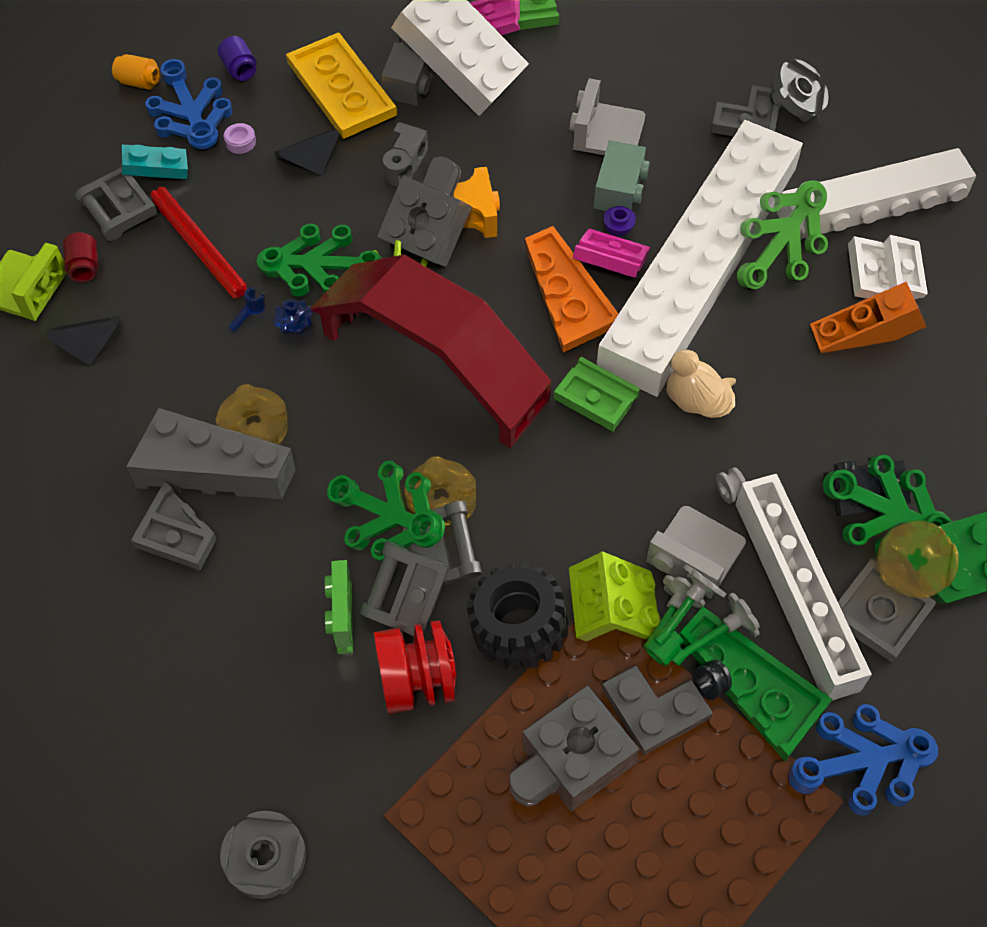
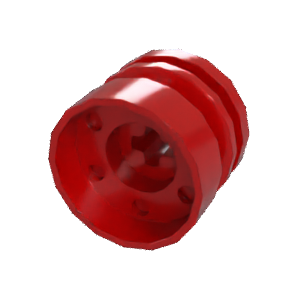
M440 620L430 622L432 639L425 641L421 624H415L414 643L410 644L405 643L399 628L374 632L388 715L414 710V691L423 690L429 707L435 706L433 688L441 686L445 704L455 702L454 690L457 679L450 640H448Z

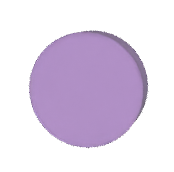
M233 124L224 132L226 148L232 153H247L256 145L254 130L247 124Z

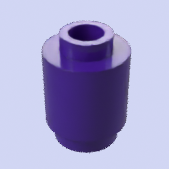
M231 36L219 44L218 56L233 78L239 81H246L254 76L257 69L256 59L241 37Z

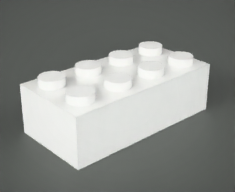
M413 0L400 13L391 27L478 116L491 105L529 64L467 0Z

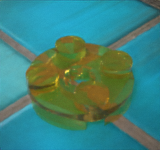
M246 384L239 386L235 393L224 400L218 410L216 423L219 427L279 444L288 430L287 409L284 401L276 393L265 388H254L252 385ZM257 415L261 420L259 423L252 422L250 425H246V419L250 416Z
M434 456L413 471L420 472L431 482L430 490L427 493L430 510L444 507L451 502L465 501L468 514L465 515L466 520L471 516L476 506V480L468 469L457 462ZM421 480L416 483L415 489L420 486ZM405 488L404 495L408 511L411 514H415L412 494ZM440 488L447 489L449 497L441 496L436 500L434 499V490ZM451 520L444 521L445 526L452 524Z
M926 521L907 522L891 529L880 543L877 564L881 573V579L900 595L909 598L931 597L941 592L954 580L959 567L958 550L955 544L951 543L949 537L945 534L946 532L936 524ZM915 549H920L921 556L927 558V564L920 565L918 570L913 569L912 563L908 562V555L914 554Z

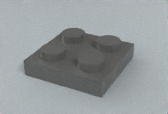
M870 559L838 601L853 636L892 663L937 603L873 559Z

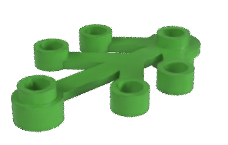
M811 180L802 183L795 193L780 194L774 191L766 192L761 196L760 207L765 212H777L783 206L796 207L789 217L768 220L748 218L742 222L740 226L741 234L748 239L758 238L765 233L777 232L756 262L744 263L738 269L737 280L743 288L758 289L765 284L767 269L786 243L788 264L786 266L787 277L791 280H803L808 276L809 267L805 261H802L800 224L806 217L808 237L805 240L806 251L810 254L824 253L827 250L828 241L821 234L820 211L827 202V191L823 184ZM812 192L815 196L814 202H812L810 199ZM771 196L774 198L775 201L774 206L772 208L769 206L768 200ZM751 223L755 225V232L753 234L749 231ZM815 239L819 241L817 250L813 246ZM796 265L800 267V273L798 276H796L794 272ZM755 270H757L758 273L756 282L752 278L753 272Z

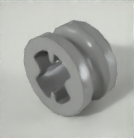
M734 467L728 470L727 475L724 472L717 474L716 484L720 495L726 503L731 504L735 502L742 483L746 481L742 473Z

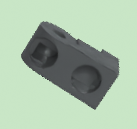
M398 122L393 130L395 141L393 149L387 151L382 159L385 180L388 184L397 187L403 175L412 179L429 150L427 131Z

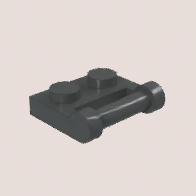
M122 167L81 187L75 194L79 204L82 207H86L101 226V233L107 241L119 239L123 231L157 214L155 205L131 175H122ZM104 195L119 216L111 219L98 203L97 198Z
M455 501L446 504L444 507L432 509L431 511L441 515L444 521L451 520L461 565L455 568L451 567L444 534L441 540L432 547L422 548L414 543L408 546L407 549L449 565L450 567L443 585L481 575L480 562L475 561L465 515L468 514L466 502Z
M386 541L382 550L385 556L368 601H363L360 614L392 628H399L402 632L414 636V625L421 624L424 636L450 566L408 550L397 543ZM398 561L408 564L392 609L389 611L382 607Z

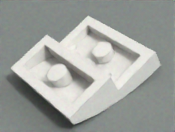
M890 235L882 243L854 236L848 243L854 296L870 298L906 281L915 299L924 298L928 294L919 241Z

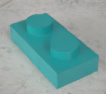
M122 144V175L187 179L186 149Z

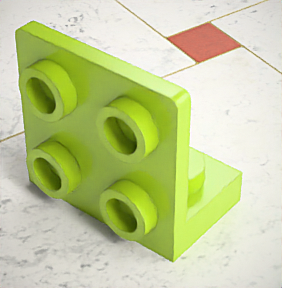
M45 242L39 253L34 257L13 250L6 252L0 261V310L36 321L67 274L64 269V260L57 246Z
M603 551L569 567L576 638L589 641L611 630L618 629L647 639L655 631L660 623V616L656 605L655 581L650 570Z

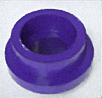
M624 206L609 208L603 218L607 231L616 237L629 234L636 222L633 211Z

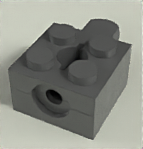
M440 156L432 159L422 183L403 175L377 237L394 245L396 240H400L401 248L446 267L472 208L471 205L452 197L461 177L460 167L449 158Z
M586 686L523 731L522 748L529 756V759L512 770L510 775V791L513 798L519 804L527 807L536 805L556 791L572 812L634 766L639 748L590 687Z

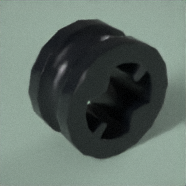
M710 660L694 669L692 673L695 687L701 696L707 700L716 699L720 694L730 691L732 687L730 672L718 660Z

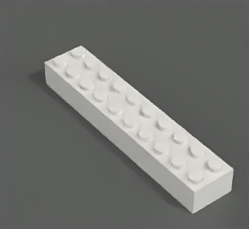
M744 120L600 342L597 356L598 366L637 386L641 390L658 397L673 371L670 364L673 355L680 350L687 349L754 239L745 238L741 234L740 226L742 222L748 218L766 219L769 212L763 211L760 207V198L766 192L775 191L780 194L782 193L796 170L803 145L802 142ZM772 196L768 200L769 206L771 208L774 206L775 203L774 198ZM753 223L749 225L751 234L755 232V225Z

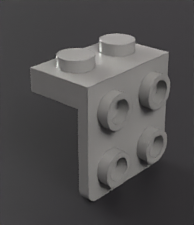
M588 78L585 91L579 90L576 109H579L578 113L573 112L571 116L569 131L574 132L573 150L605 155L609 140L638 146L645 122V113L640 110L599 103L601 80Z
M683 506L664 534L657 531L650 541L646 562L674 578L678 576L683 577L693 584L690 574L683 568L687 564L719 587L744 549L746 540L740 534L689 506ZM706 592L705 596L712 599L715 593Z

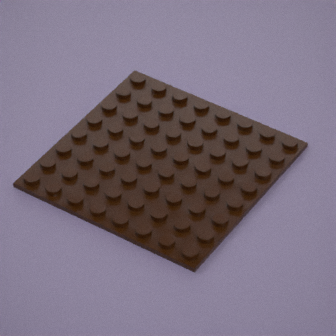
M573 622L568 627L567 638L562 639L563 647L560 651L553 650V658L548 662L543 659L538 661L539 667L532 669L529 667L383 815L418 852L496 927H741L844 801L823 783L811 794H803L796 791L788 780V772L795 760L790 756L785 762L760 732L721 698L717 697L714 700H707L703 697L713 712L711 719L645 756L639 750L634 766L572 812L556 791L536 805L527 807L519 804L513 798L510 791V775L513 769L529 759V756L522 748L523 731L573 695L589 686L633 740L602 691L603 683L634 666L638 667L657 698L690 680L693 682L692 674L681 665L677 666L671 661L667 667H663L657 663L642 647L647 642L646 639L614 629L589 641H584L576 638L575 622ZM803 767V771H804L808 776H813L809 771H807V770Z

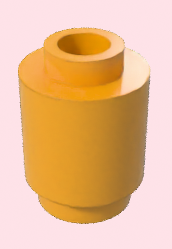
M125 54L116 57L113 62V77L122 85L151 90L160 80V69L153 59Z

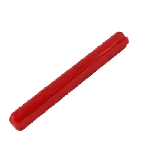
M159 187L157 190H153L151 192L152 202L231 297L239 299L242 295H245L248 291L246 283L167 189Z

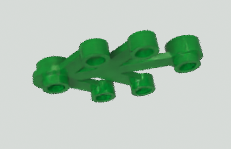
M306 224L300 229L301 236L282 248L269 247L260 252L257 257V265L259 270L266 276L272 278L280 277L289 286L292 295L304 296L310 290L308 278L304 274H295L291 268H302L322 288L324 294L329 289L328 286L333 285L339 277L328 275L323 269L347 270L353 264L382 259V257L372 250L362 252L359 257L328 256L340 247H346L352 243L351 228L347 225L334 227L330 239L304 255H295L307 246L318 244L321 240L319 227L315 224Z
M888 455L873 456L868 462L870 474L874 477H879L887 499L858 486L856 477L848 470L831 471L825 476L823 481L824 492L829 498L833 500L850 499L883 514L865 523H851L845 526L843 539L849 545H863L870 537L901 523L914 528L902 535L905 536L929 529L931 522L935 527L952 522L945 513L935 510L925 486V474L918 469L904 471L899 479L901 487L907 492H912L919 513L908 508L893 471L894 461ZM879 460H882L885 464L883 472H880L877 467ZM912 474L916 478V485L914 487L909 482ZM835 479L840 482V490L838 492L833 488V481ZM854 528H857L860 532V537L857 541L852 537ZM881 538L876 542L875 553L880 559L894 560L899 557L895 551L887 555L884 550L885 541L895 538Z
M385 461L378 470V476L383 481L388 503L360 491L357 482L346 475L336 476L329 483L327 496L332 502L341 507L356 505L380 516L360 527L352 526L346 531L344 541L356 551L365 549L369 544L370 538L398 525L407 528V530L388 540L380 538L373 543L371 555L381 563L385 556L384 554L381 556V551L386 541L397 543L405 548L414 543L419 547L429 548L437 544L444 534L445 523L442 516L430 510L427 493L430 490L431 482L420 472L411 473L405 481L406 490L412 494L415 514H411L405 509L399 483L403 478V469L393 461ZM394 469L393 474L388 477L390 470ZM421 480L420 486L415 489L416 483ZM360 534L358 541L354 543L355 537Z

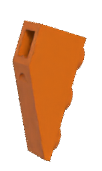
M907 281L810 324L821 353L891 342L927 327Z

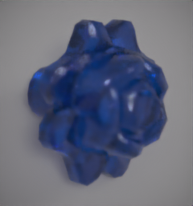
M285 300L283 306L275 307L276 316L273 323L275 326H280V330L283 333H301L304 327L311 326L313 311L310 310L311 307L306 306L304 300Z

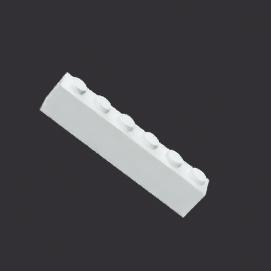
M956 148L820 182L827 191L826 205L820 211L821 234L831 231H842L847 227L863 223L869 224L890 216H901L906 212L922 208L928 209L950 201H959L968 196L976 174L960 149ZM798 188L783 191L782 194L795 193ZM813 192L810 196L812 202H814L815 199ZM783 206L777 211L779 218L789 217L796 206ZM806 217L800 224V239L808 237Z
M777 474L742 483L735 505L818 689L832 698V700L861 692L872 674Z

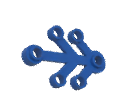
M178 59L165 61L160 68L163 80L174 88L181 105L165 101L159 96H151L145 101L147 112L153 117H158L165 113L189 120L190 126L173 122L170 117L162 116L154 122L158 136L169 137L175 134L187 138L189 144L196 149L212 147L219 138L216 129L221 119L228 118L233 113L230 100L218 98L223 93L221 81L218 78L206 79L203 83L204 88L196 100L193 101L185 84L187 73L184 63ZM218 98L213 102V110L206 120H202L201 115L211 99Z
M863 704L853 714L852 722L858 730L862 732L871 731L893 744L881 747L845 728L842 718L836 713H824L816 724L819 736L825 740H834L857 753L818 761L812 757H801L794 762L788 772V780L791 786L800 793L811 794L819 788L825 778L866 769L859 787L853 791L848 799L850 809L857 815L865 816L877 804L875 792L887 764L902 761L898 775L887 786L885 795L892 805L898 807L905 806L914 796L912 783L918 768L930 766L938 756V746L934 738L926 731L918 728L902 731L880 719V714L875 707ZM860 714L867 715L872 722L864 721ZM824 722L833 724L836 730H829ZM913 743L918 744L923 751L918 750ZM803 767L810 769L815 776H808L803 771ZM894 787L902 789L905 797L897 795ZM857 796L864 797L868 801V806L861 805L857 800Z

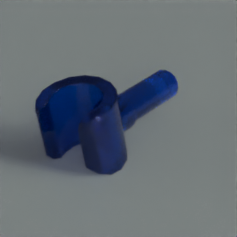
M250 287L245 291V306L228 326L232 331L235 332L251 313L258 314L264 311L265 293H262L259 298L255 299L254 287Z

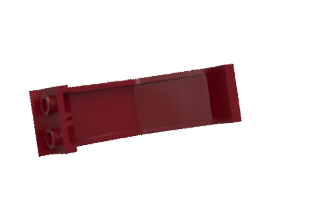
M406 255L351 265L310 308V310L320 315L324 336L333 341L338 338L337 329L345 321L352 323L354 317L357 318L359 316V312H364L439 356L496 420L499 426V442L509 448H512L550 401L551 380L483 299Z

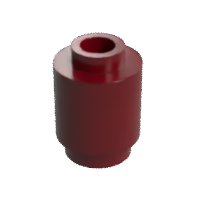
M83 232L68 235L63 240L64 269L71 280L80 283L89 282L95 278L99 269L97 242L94 237Z

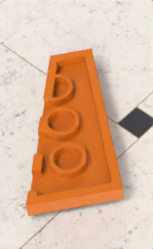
M554 226L526 237L525 249L562 352L564 353L607 333L619 313L581 262L573 259L574 253Z

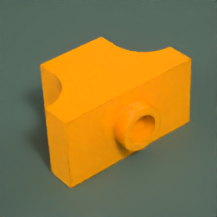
M487 167L474 168L473 176L467 181L459 182L452 197L472 206L463 228L477 229L484 235V238L497 237L496 211L500 210L498 191L492 192Z

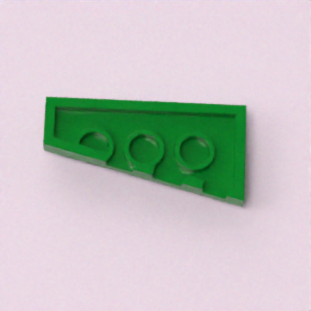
M702 607L680 632V636L684 640L682 644L687 647L721 625L722 620L705 607ZM737 630L731 633L726 631L692 653L700 665H704L710 660H718L727 667L732 678V687L730 691L726 692V695L785 762L832 701V698Z

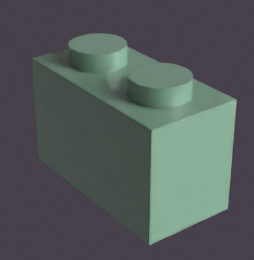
M609 140L595 187V209L607 211L614 206H624L632 210L634 203L640 204L644 185L639 183L640 180L647 179L650 161H645L646 147Z

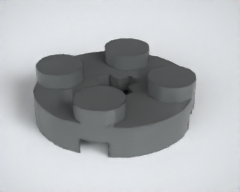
M794 59L790 63L785 62L773 74L772 81L775 90L772 93L773 101L777 106L785 107L803 122H808L824 110L828 104L829 96L826 85L821 88L817 81L821 76L812 66L802 60Z
M257 811L245 816V820L241 821L236 827L233 826L227 832L222 842L220 862L228 881L241 894L255 899L272 898L289 892L294 887L295 881L300 877L306 861V846L298 828L285 815L274 811ZM263 844H269L270 851L275 853L274 857L267 860L265 865H259L258 859L252 858L253 852L261 851Z

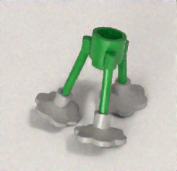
M686 564L683 568L690 574L693 584L679 576L674 578L673 576L666 575L664 577V590L672 596L667 603L668 610L642 647L663 667H667L671 661L679 666L686 657L726 631L731 633L741 626L753 637H756L760 634L758 630L760 626L757 619L751 614V610L743 599H739L735 593H731L728 595V605L732 614L722 619L721 625L684 649H681L680 645L684 640L674 629L691 606L702 608L705 604L703 598L706 592L718 594L723 598L727 594Z

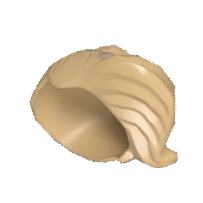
M680 350L673 355L670 363L673 371L669 375L666 388L670 399L684 412L697 413L709 418H717L729 414L735 407V394L731 388L736 383L735 378L721 379L711 366L699 361L697 353L691 350Z

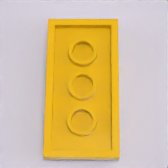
M339 32L286 54L289 66L343 139L397 116L396 105Z

